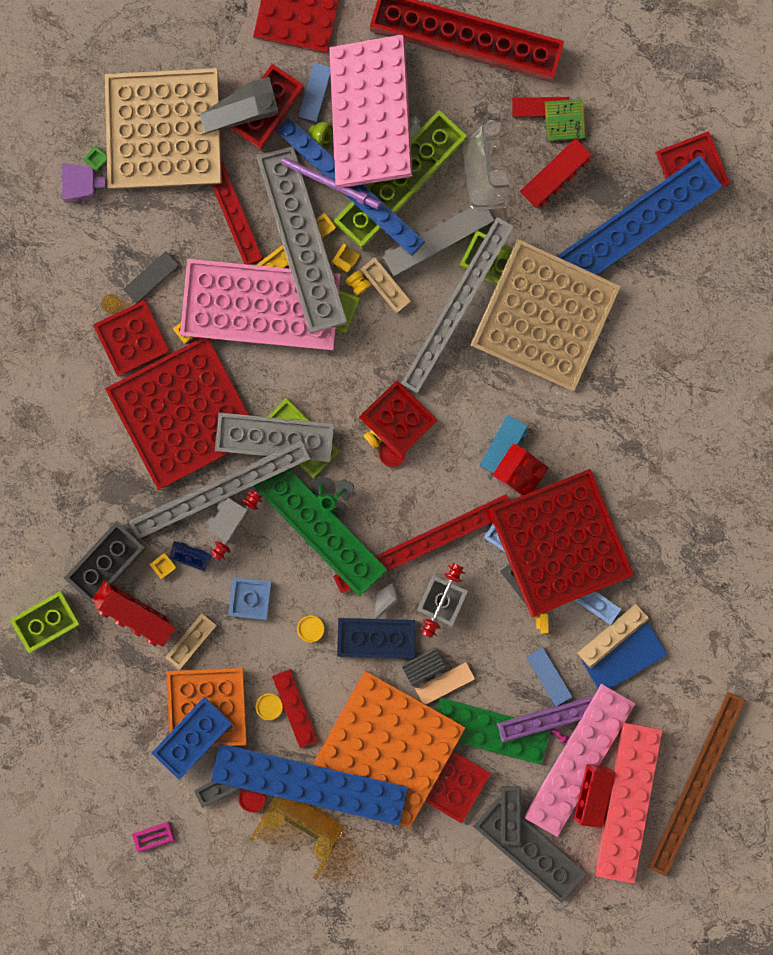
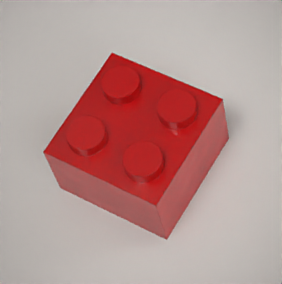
M513 443L492 476L513 492L523 496L536 489L549 467L531 453Z

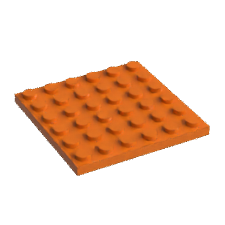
M365 670L312 765L408 787L400 824L410 829L466 727Z

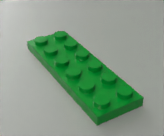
M439 698L436 711L466 727L458 743L542 765L551 729L502 742L497 723L514 719L515 717Z

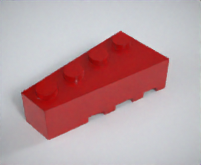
M575 138L524 186L520 193L534 208L539 206L543 208L550 201L548 198L553 193L555 195L564 188L562 185L567 180L570 182L577 176V171L580 168L584 169L595 155L580 139Z

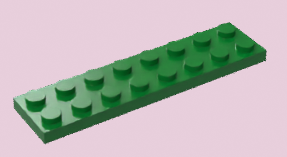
M290 469L253 486L359 597L387 571L332 512L327 514V511L320 507V500Z

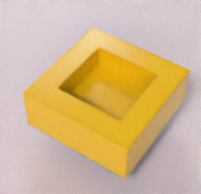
M166 553L149 564L161 580L177 568Z
M540 614L539 618H536V629H540V633H549L548 614Z

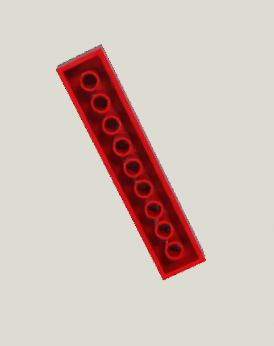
M377 0L370 23V31L389 37L403 35L406 42L550 82L554 80L564 41L420 0Z

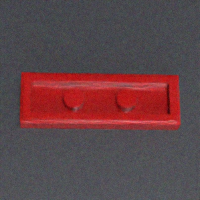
M513 97L512 118L545 117V102L569 100V97Z

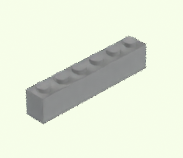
M475 201L468 206V210L464 212L459 210L451 215V219L447 221L443 219L434 224L435 228L431 230L426 228L419 232L418 235L425 243L413 256L408 254L401 246L396 249L391 247L386 250L383 260L393 278L469 238L476 231L480 232L492 225L494 219L484 201L480 203Z

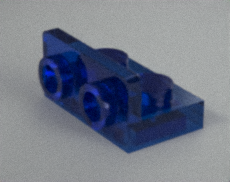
M174 541L169 558L205 572L211 559V554L206 553L204 550L190 547L183 542Z

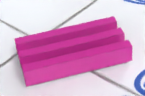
M169 821L132 833L137 852L175 840ZM166 827L167 829L166 831L139 840L137 838V836ZM169 835V838L140 847V843Z

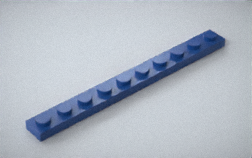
M288 117L276 132L322 175L335 181L334 158ZM363 184L349 187L358 192L367 193L370 195V198L381 202ZM344 194L411 256L424 245L425 241L383 202H381L382 205L378 210L367 204L362 205L356 199Z

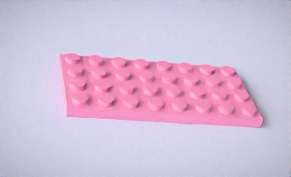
M396 35L330 47L336 187L343 188L413 176L405 37L403 35Z
M187 259L180 336L333 351L335 328L309 334L290 269ZM332 273L339 294L340 274Z

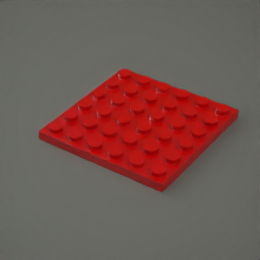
M200 338L105 388L158 490L231 453L215 451L219 413L248 415L208 338Z
M591 469L488 509L531 618L634 576Z

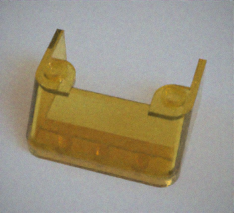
M274 797L249 840L253 842L262 825L274 830L281 825L283 820L317 839L313 846V853L318 859L322 860L313 875V878L316 880L342 835L343 827L341 823L310 804Z

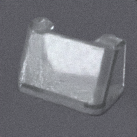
M500 117L485 120L463 144L468 199L470 206L475 210L508 207V177L503 171H491L489 158L492 157V152L496 147L500 148Z

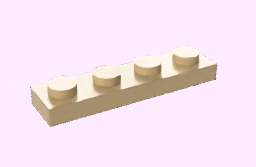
M635 604L577 653L578 656L591 669L649 620L648 616Z

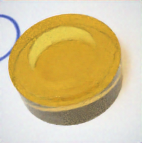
M109 294L102 299L101 306L106 313L115 314L121 308V301L116 295Z

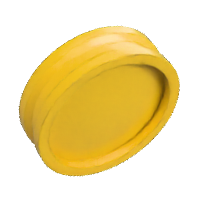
M306 616L298 623V635L306 642H316L323 636L324 624L316 616Z
M273 693L262 695L256 702V712L264 720L276 719L283 710L281 699Z

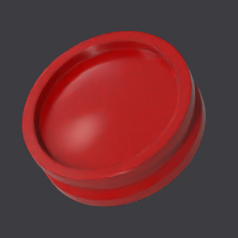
M383 443L379 449V458L384 465L395 467L403 462L405 453L399 458Z
M242 789L238 801L243 810L257 812L264 806L266 796L263 793Z

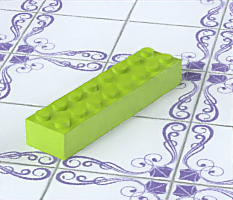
M438 110L411 139L413 176L369 183L366 188L393 213L397 214L466 141L467 135ZM353 202L334 220V225L361 250L381 230Z

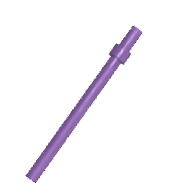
M284 157L281 161L282 165L356 199L362 205L367 204L378 210L382 205L381 202L370 198V195L367 193L358 192L349 187L337 188L334 180Z

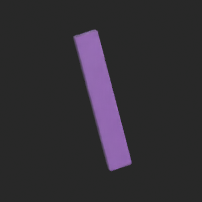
M594 696L499 722L497 726L501 741L506 742L582 719Z

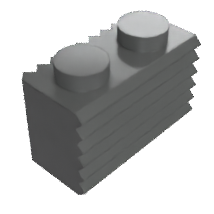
M436 648L401 665L411 685L414 686L416 684L417 688L427 683L426 679L432 675L434 679L444 674L443 670L446 669Z

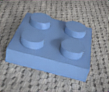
M233 577L228 615L267 620L271 582Z

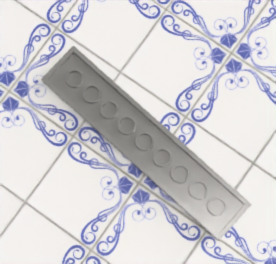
M288 147L258 155L256 159L309 334L346 325L347 320L302 174L281 164L284 157L298 163L294 148Z

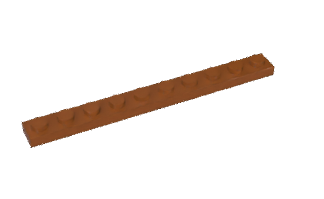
M726 692L650 861L649 869L667 876L744 705L745 699Z

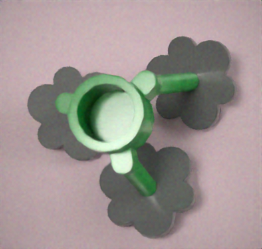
M320 475L317 479H312L310 481L312 493H317L320 507L327 511V514L332 512L338 519L345 515L343 510H345L346 506L345 503L339 502L337 499L341 496L346 501L353 497L354 484L347 482L345 479H342L341 482L337 481L334 485L336 489V495L331 493L326 494V492L331 491V480L329 478H324Z

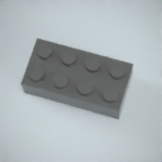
M116 521L64 579L91 604H95L92 599L104 580L113 585L147 547L120 522Z

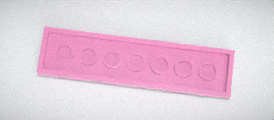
M600 685L582 719L579 721L525 813V819L558 837L577 805L586 764H601L622 728L623 722L626 721L635 705L634 702L605 685Z

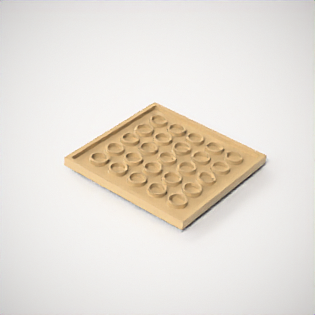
M218 68L105 74L108 189L222 184L220 130L204 133L200 118L202 112L220 102Z
M517 239L470 346L574 392L621 286Z

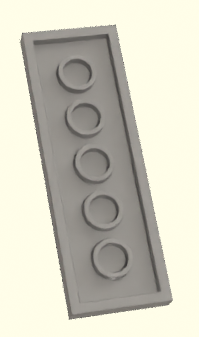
M219 413L215 451L269 456L302 440L310 455L309 460L330 462L334 424Z

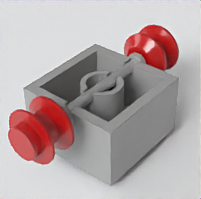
M253 490L251 493L247 492L249 495L247 499H242L243 504L246 505L245 507H242L230 498L222 499L217 507L219 512L216 516L212 515L206 524L209 526L207 531L223 540V543L220 541L214 542L216 545L215 549H210L212 551L211 556L219 561L222 558L226 560L224 556L226 552L231 553L230 548L226 545H229L228 543L249 511H251L250 508L258 510V502L263 503L260 500L262 496Z
M457 564L448 565L450 571L449 573H444L446 578L450 580L445 581L432 575L417 608V611L431 617L430 619H424L425 626L419 628L423 630L421 634L430 638L433 635L437 636L435 630L441 629V627L435 621L439 620L453 626L468 591L454 585V582H462L459 577L461 574H465L462 571L463 567Z

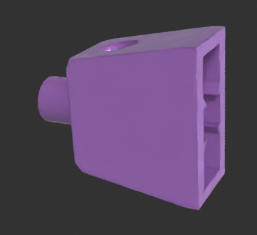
M62 163V199L64 202L94 198L95 188H106V177H95V170L92 167Z

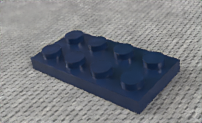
M338 618V657L414 659L415 620Z

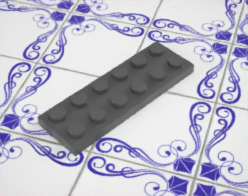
M499 797L473 825L475 829L561 903L586 875L585 871L522 817L521 845H501V799Z

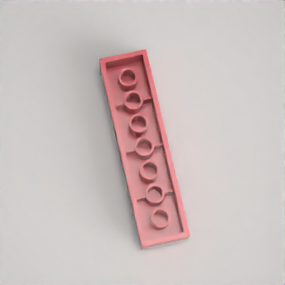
M623 722L613 768L615 776L606 809V819L603 823L594 874L597 877L635 884L662 730L659 728Z

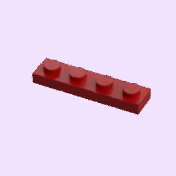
M291 670L273 675L272 678L299 748L317 742V737Z

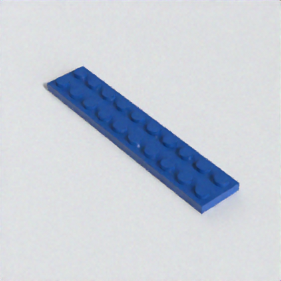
M699 156L556 257L598 275L722 188V185L703 158Z
M219 744L211 782L395 825H400L408 790L406 786L225 744Z

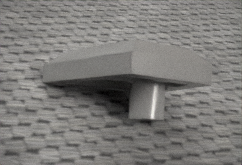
M393 583L376 591L374 616L376 619H379L398 601Z

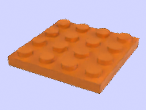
M244 667L166 671L169 734L200 700L206 697L233 723L211 747H217L219 744L229 746L247 745Z

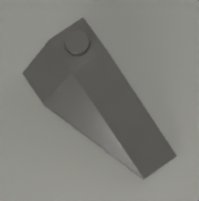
M270 78L251 81L202 112L200 118L204 133L279 115Z

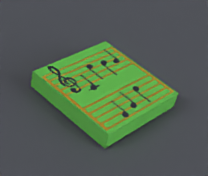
M583 99L545 102L547 141L585 138Z

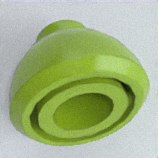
M320 122L317 125H312L309 129V136L322 148L327 147L333 138V125L330 122Z

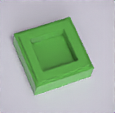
M95 145L83 160L98 173L107 163V155Z

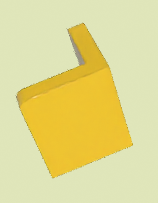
M343 243L332 260V265L349 274L360 255Z

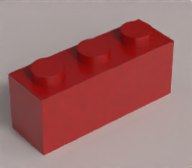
M586 764L573 818L582 826L602 828L603 822L606 819V809L615 772L607 766Z

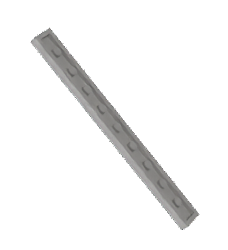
M499 217L496 218L404 377L402 385L416 393L419 392L511 233L513 225Z
M301 440L130 520L129 524L137 539H140L222 499L310 459V455Z

